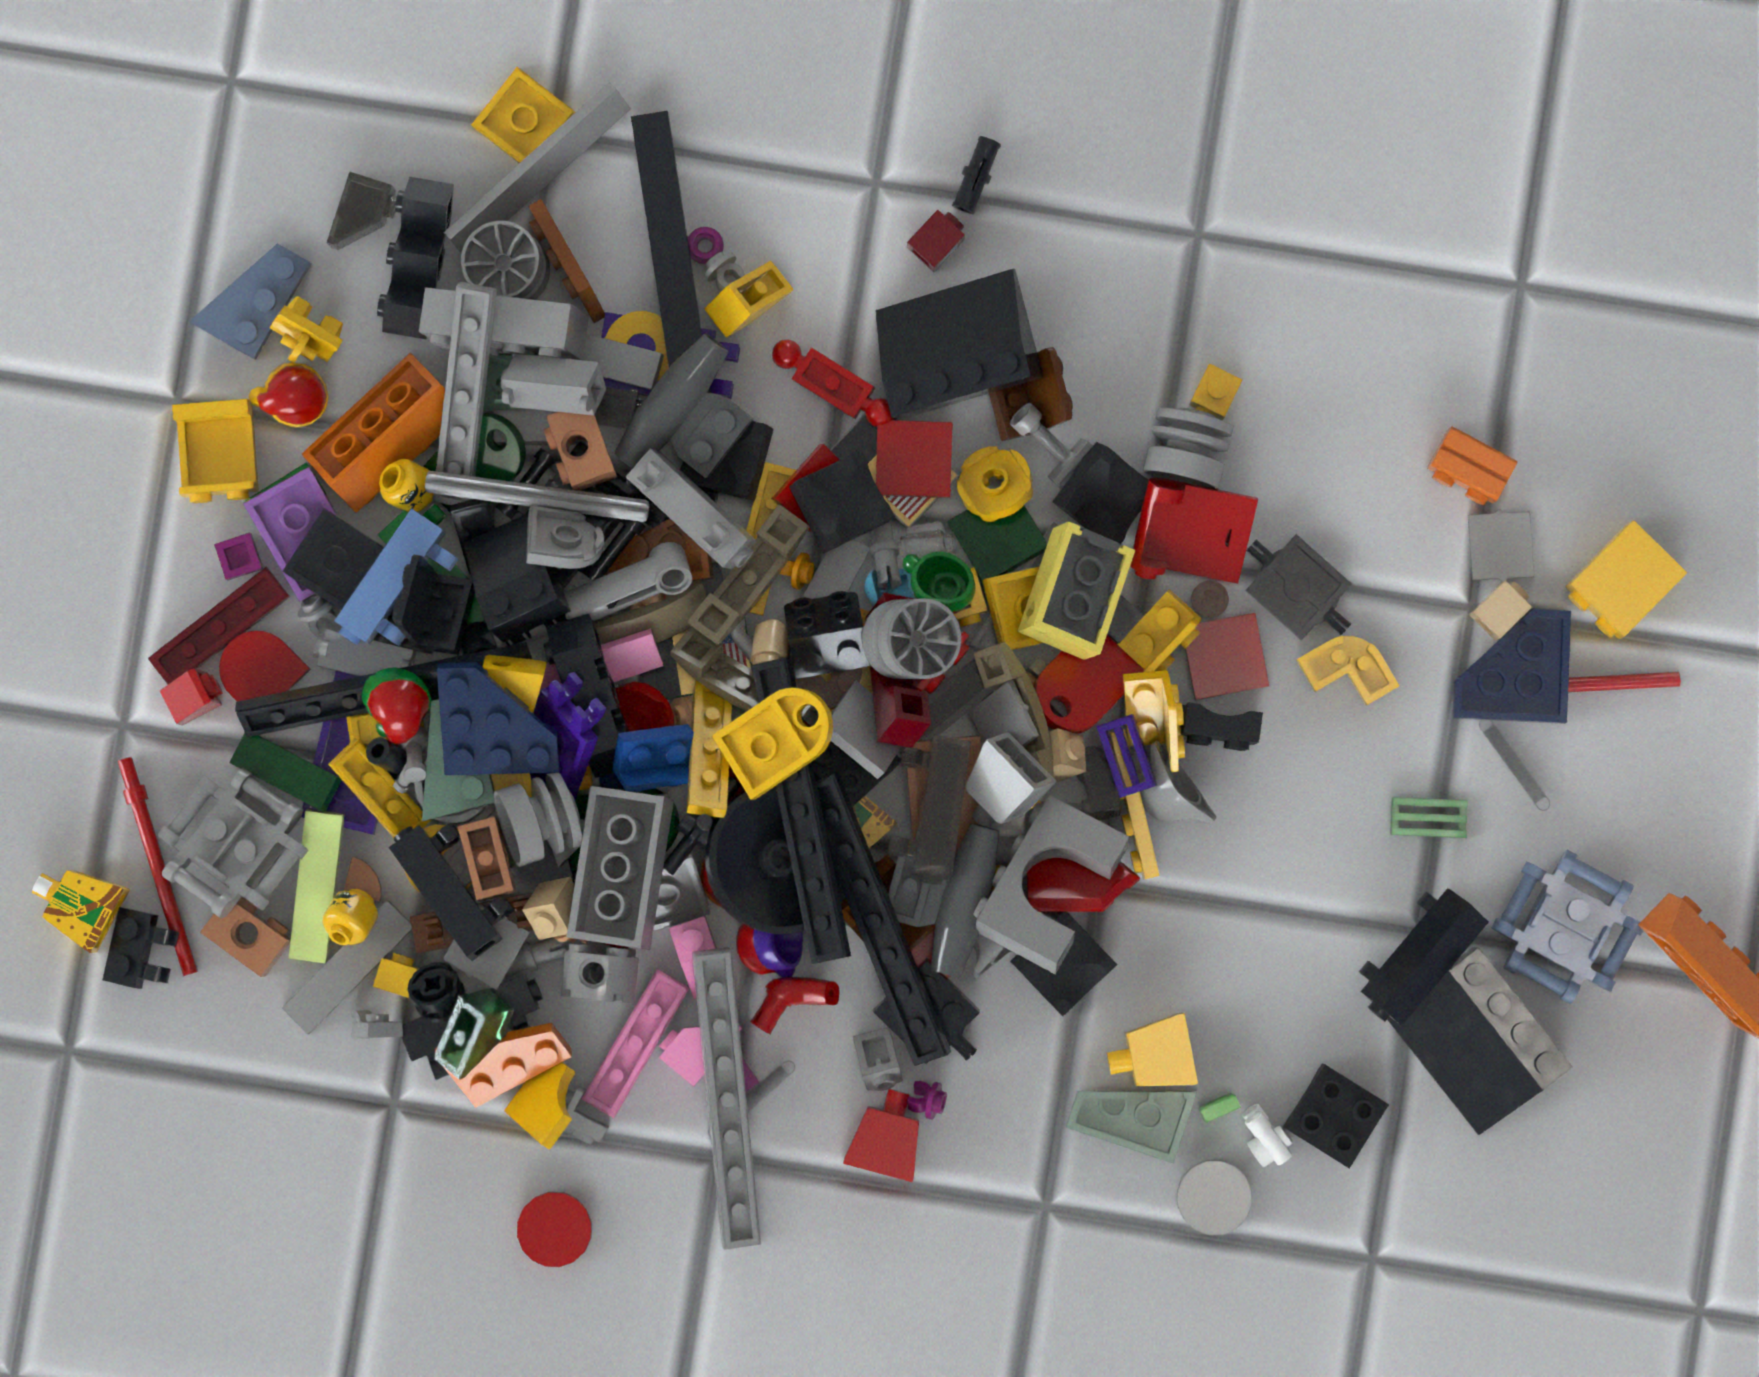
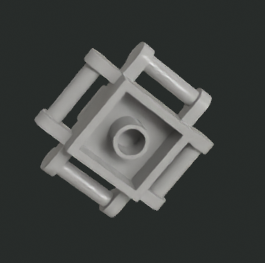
M244 767L236 772L226 791L202 775L196 783L199 787L168 827L163 826L157 834L162 840L179 851L177 856L171 859L164 867L162 877L171 883L176 881L212 907V913L219 918L226 917L241 897L263 911L269 904L268 897L298 858L302 859L309 851L298 841L288 836L300 820L303 809L295 803H287L253 779V773ZM245 791L281 816L276 826L239 801ZM212 796L217 799V803L189 840L186 842L181 839L180 835L208 798ZM285 848L286 850L283 852V854L280 856V858L277 860L274 866L270 869V871L267 873V875L264 877V879L261 881L258 887L255 890H253L257 883L260 881V879L264 876V874L273 864V862L276 860V858L279 856V854L282 852V850ZM191 862L195 863L227 886V891L220 895L189 873L186 868Z

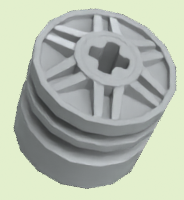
M1158 408L1155 419L1171 425V427H1153L1152 434L1166 440L1167 444L1166 446H1149L1143 472L1157 478L1219 489L1225 464L1209 456L1211 451H1228L1230 444L1214 438V436L1231 437L1234 426L1216 418L1212 414L1195 409Z
M548 773L546 775V786L541 778H533L531 781L532 797L530 798L519 783L494 792V804L500 828L510 854L519 867L542 860L545 857V840H547L556 854L563 853L564 841L571 850L581 847L582 833L579 812L573 795L567 788L560 773Z

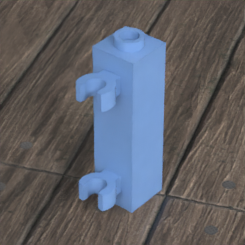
M411 508L334 620L342 626L338 633L356 645L361 640L370 644L377 633H380L394 644L400 646L406 636L387 619L393 611L395 602L401 599L404 587L402 582L404 568L407 564H410L411 558L415 554L422 555L426 561L430 557L451 572L459 559L438 545L446 532Z

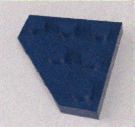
M1533 609L1454 681L1453 719L1566 724L1571 611Z
M477 662L438 663L437 677L445 775L559 773L560 758L557 730L547 722L543 723L528 710L529 706L508 688H502L488 676V671Z

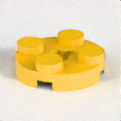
M988 446L972 453L961 466L962 472L959 480L957 479L958 493L965 507L971 513L980 516L983 521L993 522L998 518L1010 516L1021 509L1033 496V478L1028 463L1019 452L1009 448L1010 451L999 450L997 446ZM995 476L997 480L1004 478L1000 487L995 489L987 488L990 485L988 479Z

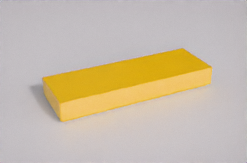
M354 738L328 764L393 838L409 826H412L413 829L419 825L424 828L431 821H422L423 811L406 792L399 793L394 789L395 779L387 770L368 761L366 757L367 748L359 739Z

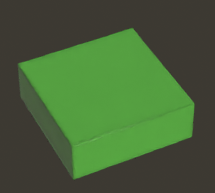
M1228 1093L1199 1106L1198 1110L1203 1121L1207 1123L1239 1109L1241 1106L1236 1095Z

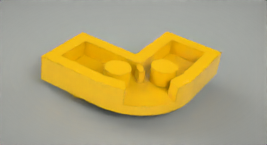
M1335 637L1296 659L1314 692L1345 674H1348L1365 705L1372 703L1399 687L1397 680L1379 650L1372 643L1359 637Z

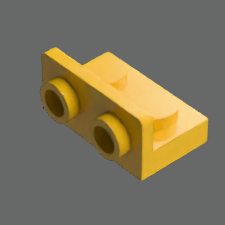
M1169 589L1117 645L1144 669V672L1165 671L1174 662L1175 659L1170 654L1180 644L1186 649L1200 634L1195 627L1201 622L1202 618Z

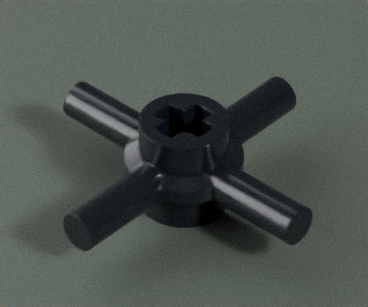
M730 776L728 777L727 803L741 787V784ZM690 813L684 816L676 829L684 834V837L665 860L663 869L673 876L697 844L706 851L708 835L716 817L707 814L698 815Z

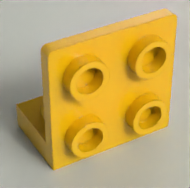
M1168 670L1123 674L1125 716L1134 714L1144 745H1152L1156 740L1160 744L1166 745L1171 772H1179L1178 758H1185V745L1180 725L1184 724L1182 703L1179 702L1178 684H1171ZM1126 724V736L1129 747L1134 746Z

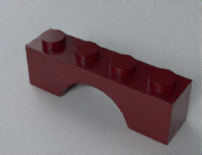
M884 592L866 615L865 620H867L875 608L885 602L915 598ZM870 665L877 742L912 748L931 725L928 692L915 690L912 679L888 678L877 672Z

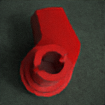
M783 977L773 979L765 986L767 988L765 992L768 994L750 1023L771 1035L787 1006L791 1007L792 1004L795 1006L837 1005L840 988L835 981L817 978Z

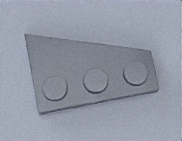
M277 243L189 322L256 360L273 331L269 328L283 306L288 305L311 263Z

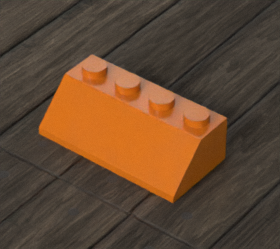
M410 352L302 453V456L347 505L357 513L380 492V476L389 464L399 459L413 461L419 454L425 452L430 444L440 436L445 388Z
M1668 893L1638 926L1736 1027L1759 1039V972L1755 975L1747 967L1751 961L1742 951L1735 946L1730 949L1723 942L1727 936L1717 925L1711 921L1706 924L1698 916L1702 910L1692 899L1686 895L1683 898H1679Z

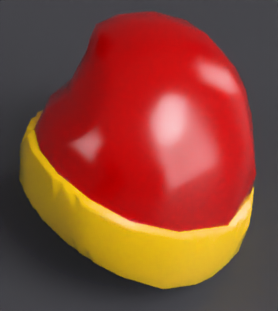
M297 362L279 365L269 374L264 387L257 386L249 393V400L252 405L260 407L263 412L272 415L278 422L298 428L311 425L318 420L325 412L329 398L327 386L323 378L311 366Z

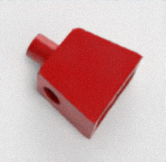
M888 1089L883 1110L870 1106L867 1107L846 1152L843 1164L913 1183L919 1120L905 1116L908 1105L907 1100L910 1094Z

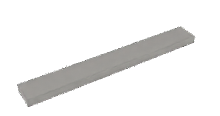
M730 947L692 952L722 1248L726 1250L761 1245L732 952Z

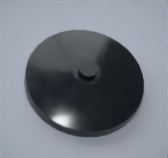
M776 786L756 800H750L746 791H743L727 803L725 817H716L708 835L705 865L711 889L725 911L738 922L751 929L771 934H791L804 931L805 928ZM835 873L840 902L842 903L845 895Z

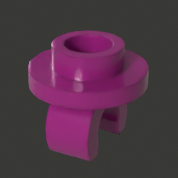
M915 1081L913 1085L914 1094L923 1097H908V1109L914 1113L925 1112V1117L933 1120L937 1113H943L947 1092L942 1091V1084L939 1082H934L930 1087L926 1082Z

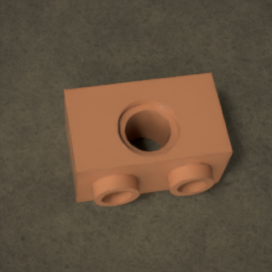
M556 412L546 416L550 427L543 430L550 449L558 448L562 462L557 463L556 466L563 485L570 483L573 490L581 491L617 478L595 414L584 415ZM576 440H584L588 443L587 451L581 456L569 454V447Z
M491 817L458 826L476 900L481 902L517 892L498 818Z
M241 897L226 917L219 918L213 914L200 933L258 976L265 977L289 946L290 938L285 935L289 929L271 916L266 921L255 913L258 909L256 906ZM247 922L254 924L258 931L257 939L251 944H246L240 938V929Z

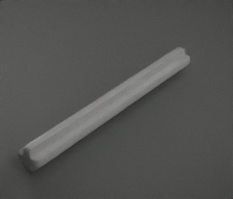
M429 471L425 480L426 491L433 494L529 507L538 506L561 509L581 514L645 522L649 514V502L644 499Z

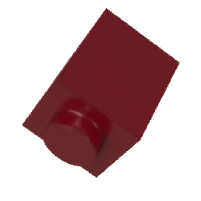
M937 210L908 240L907 248L931 271L935 272L964 241L965 234L961 231L964 225L950 212L943 215Z

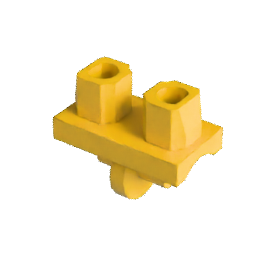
M299 296L295 297L288 306H283L269 328L283 336L280 343L292 349L287 358L289 361L294 363L299 355H302L310 361H313L315 356L328 362L343 341L339 338L343 323L327 315L324 316L319 325L310 321L307 317L313 307Z

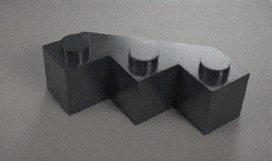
M409 177L405 191L399 190L395 211L401 213V228L396 243H389L386 264L392 265L391 283L387 294H380L377 307V316L383 317L382 332L427 339V336L419 332L425 287L436 288L437 282L441 278L445 255L444 241L446 237L443 232L450 227L454 184Z
M588 613L546 626L549 642L543 643L548 662L550 665H556L562 684L566 681L568 674L575 672L583 681L580 691L571 699V702L576 707L580 706L585 711L589 707L591 700L598 698L606 707L603 717L591 729L598 736L588 765L595 778L614 773L612 769L618 733L630 731L622 715L615 683L605 663L599 634Z

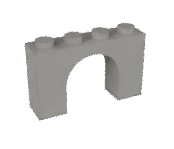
M1049 795L1044 805L1037 803L1028 819V823L1031 824L1026 836L1019 834L1010 850V854L1013 855L1008 867L1000 866L992 881V886L995 887L989 899L982 897L974 911V916L977 918L976 929L979 931V934L1056 974L1073 945L1075 931L1041 914L1030 905L1022 888L1025 875L1034 865L1043 860L1065 858L1077 862L1110 880L1128 848L1129 836Z

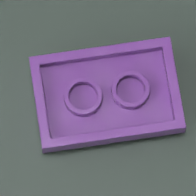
M310 466L243 503L281 571H283L324 508L338 516ZM283 572L299 602L314 594L313 591Z

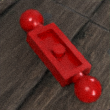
M790 339L781 340L773 347L772 359L778 367L783 369L794 367L797 369L791 378L793 381L856 420L862 410L865 412L867 421L874 427L885 425L890 420H894L895 417H891L887 399L877 398L873 400L870 398L875 390L874 386L811 347L804 357L799 345Z

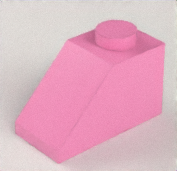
M706 916L669 928L681 967L694 999H696L692 952L717 949Z
M699 1026L684 1027L680 1033L673 1029L659 1045L664 1050L659 1058L692 1086H695L704 1075Z

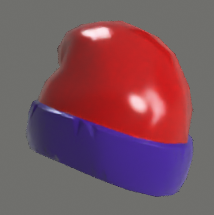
M742 924L736 935V950L741 962L754 973L759 975L776 973L782 978L792 977L803 952V931L791 934H771L751 929Z

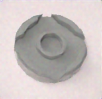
M1205 1160L1192 1166L1182 1176L1177 1190V1206L1183 1219L1194 1230L1207 1235H1224L1237 1229L1247 1218L1252 1206V1189L1246 1176L1234 1165L1221 1160Z

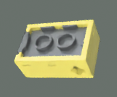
M1069 521L1054 527L1017 632L1083 660L1100 655L1135 550L1125 545L1120 546V543L1088 529H1080V526Z

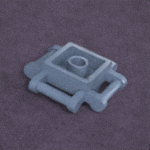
M1567 849L1560 858L1552 875L1526 861L1521 871L1524 873L1501 918H1496L1491 928L1515 942L1503 968L1513 974L1516 971L1560 994L1561 1000L1571 1004L1576 998L1584 979L1604 990L1612 991L1616 983L1613 980L1636 936H1641L1643 930L1638 926L1640 921L1620 912L1628 900L1634 885L1625 880H1622V882L1615 880L1576 859L1577 854ZM1568 872L1612 894L1613 897L1607 905L1564 882ZM1538 881L1544 884L1519 930L1514 927V924ZM1616 923L1624 928L1599 973L1590 967L1604 945L1613 924ZM1527 949L1571 972L1572 974L1568 982L1524 959Z

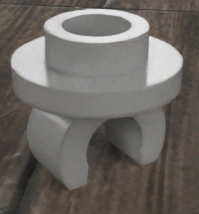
M719 252L706 263L707 271L704 277L708 282L716 279V286L721 292L729 285L725 281L724 276L732 275L737 280L743 277L745 273L739 265L734 264L737 258L732 252L725 255L723 252Z
M312 595L301 603V608L297 615L302 622H308L310 631L315 636L320 634L316 624L320 618L329 619L333 627L338 625L334 621L336 615L332 610L333 604L319 595Z

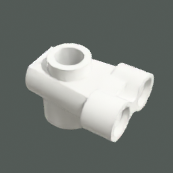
M1254 1104L1244 1111L1242 1117L1245 1119V1124L1255 1136V1138L1247 1142V1145L1262 1167L1265 1168L1273 1161L1279 1166L1289 1160L1292 1154L1288 1146L1293 1144L1284 1128L1281 1125L1274 1128L1268 1120L1269 1117L1259 1104Z

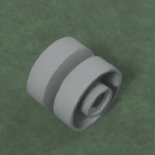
M501 220L486 223L472 232L462 249L461 267L466 281L471 284L497 289V296L536 300L548 284L550 262L545 249L527 230L516 223Z
M927 598L891 600L879 605L867 618L862 633V646L870 665L883 676L892 679H930L946 672L957 659L961 646V631L958 621L951 610L936 600Z

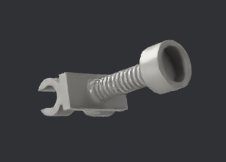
M1028 403L1016 412L1011 419L1010 425L1021 435L1032 434L1060 461L1047 477L1062 489L1071 477L1068 475L1069 472L1081 459L1085 458L1093 445L1081 438L1069 451L1040 423L1042 413L1032 403Z

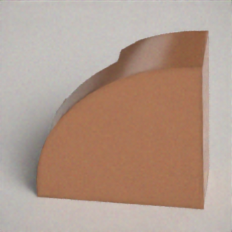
M352 856L344 890L360 889L368 893L373 900L381 902L382 887L377 874L367 862Z

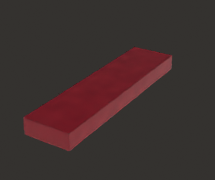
M265 567L148 657V660L165 682L170 684L185 672L201 667L223 650L231 640L245 633L290 598V595L270 569Z

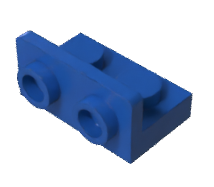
M688 724L618 733L612 770L625 791L639 792L647 789L688 784L690 747L694 732Z

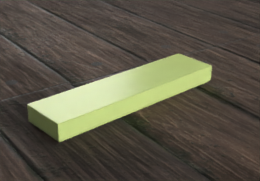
M311 809L305 811L302 845L309 851L299 862L289 959L326 963L328 961L330 937L322 921L323 915L336 893L345 814Z

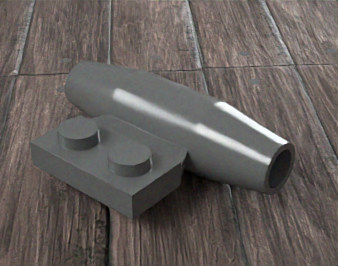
M704 333L671 364L636 410L614 454L629 467L634 468L649 449L660 451L671 441L679 458L703 477L709 478L754 419L725 395L708 392L729 351L713 337Z
M970 823L952 864L936 852L903 843L901 845L888 896L899 922L916 927L935 924L931 970L960 977L977 941L979 931L976 929L977 918L974 916V911L982 897L987 899L990 897L992 881L996 871L1000 832L996 829Z

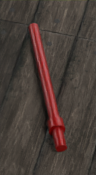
M132 757L121 759L117 762L126 790H123L126 804L132 807L169 930L179 932L177 945L174 948L182 974L186 976L198 972L171 883L162 877L165 863L145 801L149 799L145 785H140Z

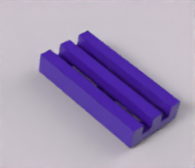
M1134 714L1096 726L1120 798L1157 786ZM1126 724L1146 780L1140 783L1122 726ZM1114 729L1132 786L1127 788L1108 734V730Z

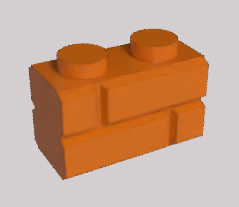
M1451 426L1442 438L1427 469L1434 472L1432 478L1435 481L1450 488L1455 483L1467 490L1465 493L1467 498L1478 504L1485 505L1487 501L1494 503L1498 500L1518 461Z

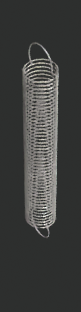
M1490 730L1487 732L1483 731V734L1486 735L1485 737L1488 738L1493 748L1496 749L1495 751L1503 758L1504 763L1507 764L1512 774L1515 775L1514 777L1522 784L1521 786L1524 787L1523 789H1525L1536 805L1539 801L1536 799L1538 796L1534 795V792L1529 790L1531 787L1522 781L1524 779L1521 777L1523 774L1514 768L1516 766L1513 764L1514 762L1507 759L1509 757L1506 755L1508 752L1505 753L1500 750L1502 748L1499 746L1501 743L1495 742L1497 740L1494 738L1496 735L1492 734Z
M782 1064L781 1067L779 1066V1068L777 1067L776 1070L771 1072L766 1079L764 1078L756 1088L754 1087L746 1095V1098L753 1102L754 1096L758 1099V1092L762 1096L763 1089L767 1092V1085L772 1089V1079L776 1083L777 1079L781 1082L780 1073L782 1072L786 1076V1071L782 1068Z

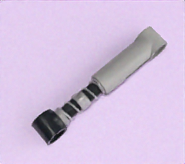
M675 542L661 543L652 549L648 558L564 592L571 612L504 643L489 631L485 622L469 623L466 625L460 647L462 655L519 644L525 640L530 642L537 641V639L548 635L546 626L588 613L592 620L595 621L660 593L666 595L682 593L687 590L692 582V574L685 550Z

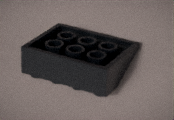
M1014 268L875 310L882 382L891 417H912L1044 378Z
M1472 947L1459 957L1402 1026L1390 1017L1387 1019L1478 1135L1542 1092L1573 1067L1478 947Z

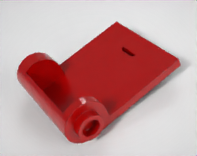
M1150 478L1133 544L1135 553L1130 567L1135 570V575L1144 579H1156L1157 575L1165 574L1166 569L1238 584L1258 498L1165 478Z

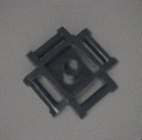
M579 442L573 448L570 455H583L587 451L588 445L584 442ZM542 448L534 455L536 458L535 462L518 482L536 485L549 468L556 475L553 479H549L544 486L573 490L570 483L563 485L556 466L560 462ZM617 472V478L606 481L608 485L619 492L618 496L635 498L639 492V489L632 482ZM593 486L590 487V488L581 490V491H585V492H592V493L602 494V493L599 492L597 489H595ZM498 502L495 506L511 520L524 515L517 510L520 505ZM582 514L586 517L585 521L595 528L597 526L601 528L604 534V543L620 522L624 526L593 566L589 565L576 569L562 568L560 570L554 567L562 589L566 588L578 571L592 581L605 576L606 572L635 534L639 536L646 526L640 521Z

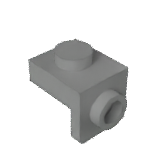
M579 1086L575 1093L568 1090L565 1098L567 1112L572 1118L568 1126L574 1128L571 1134L588 1144H592L594 1139L601 1142L609 1126L577 1110L587 1090Z

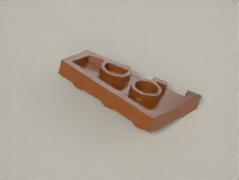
M542 199L529 205L528 207L535 218L529 224L539 242L546 238L551 246L545 252L555 270L563 268L567 277L562 282L572 300L577 297L580 298L593 323L605 318V312Z
M671 519L660 523V525L639 536H634L605 574L607 575L648 558L652 549L661 543L675 542L685 550L692 574V581L714 578L712 557Z

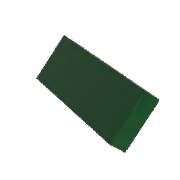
M244 733L229 762L240 769L246 768L253 773V776L323 812H326L342 781L340 777L259 735L247 737Z

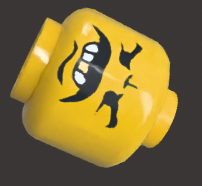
M399 459L389 464L380 476L379 485L382 498L388 504L402 511L409 512L411 508L416 512L423 510L432 502L434 496L433 493H428L425 489V480L429 470L409 459Z
M350 889L339 891L325 911L322 923L329 937L335 943L340 945L361 944L375 925L378 918V910L373 898L363 890Z

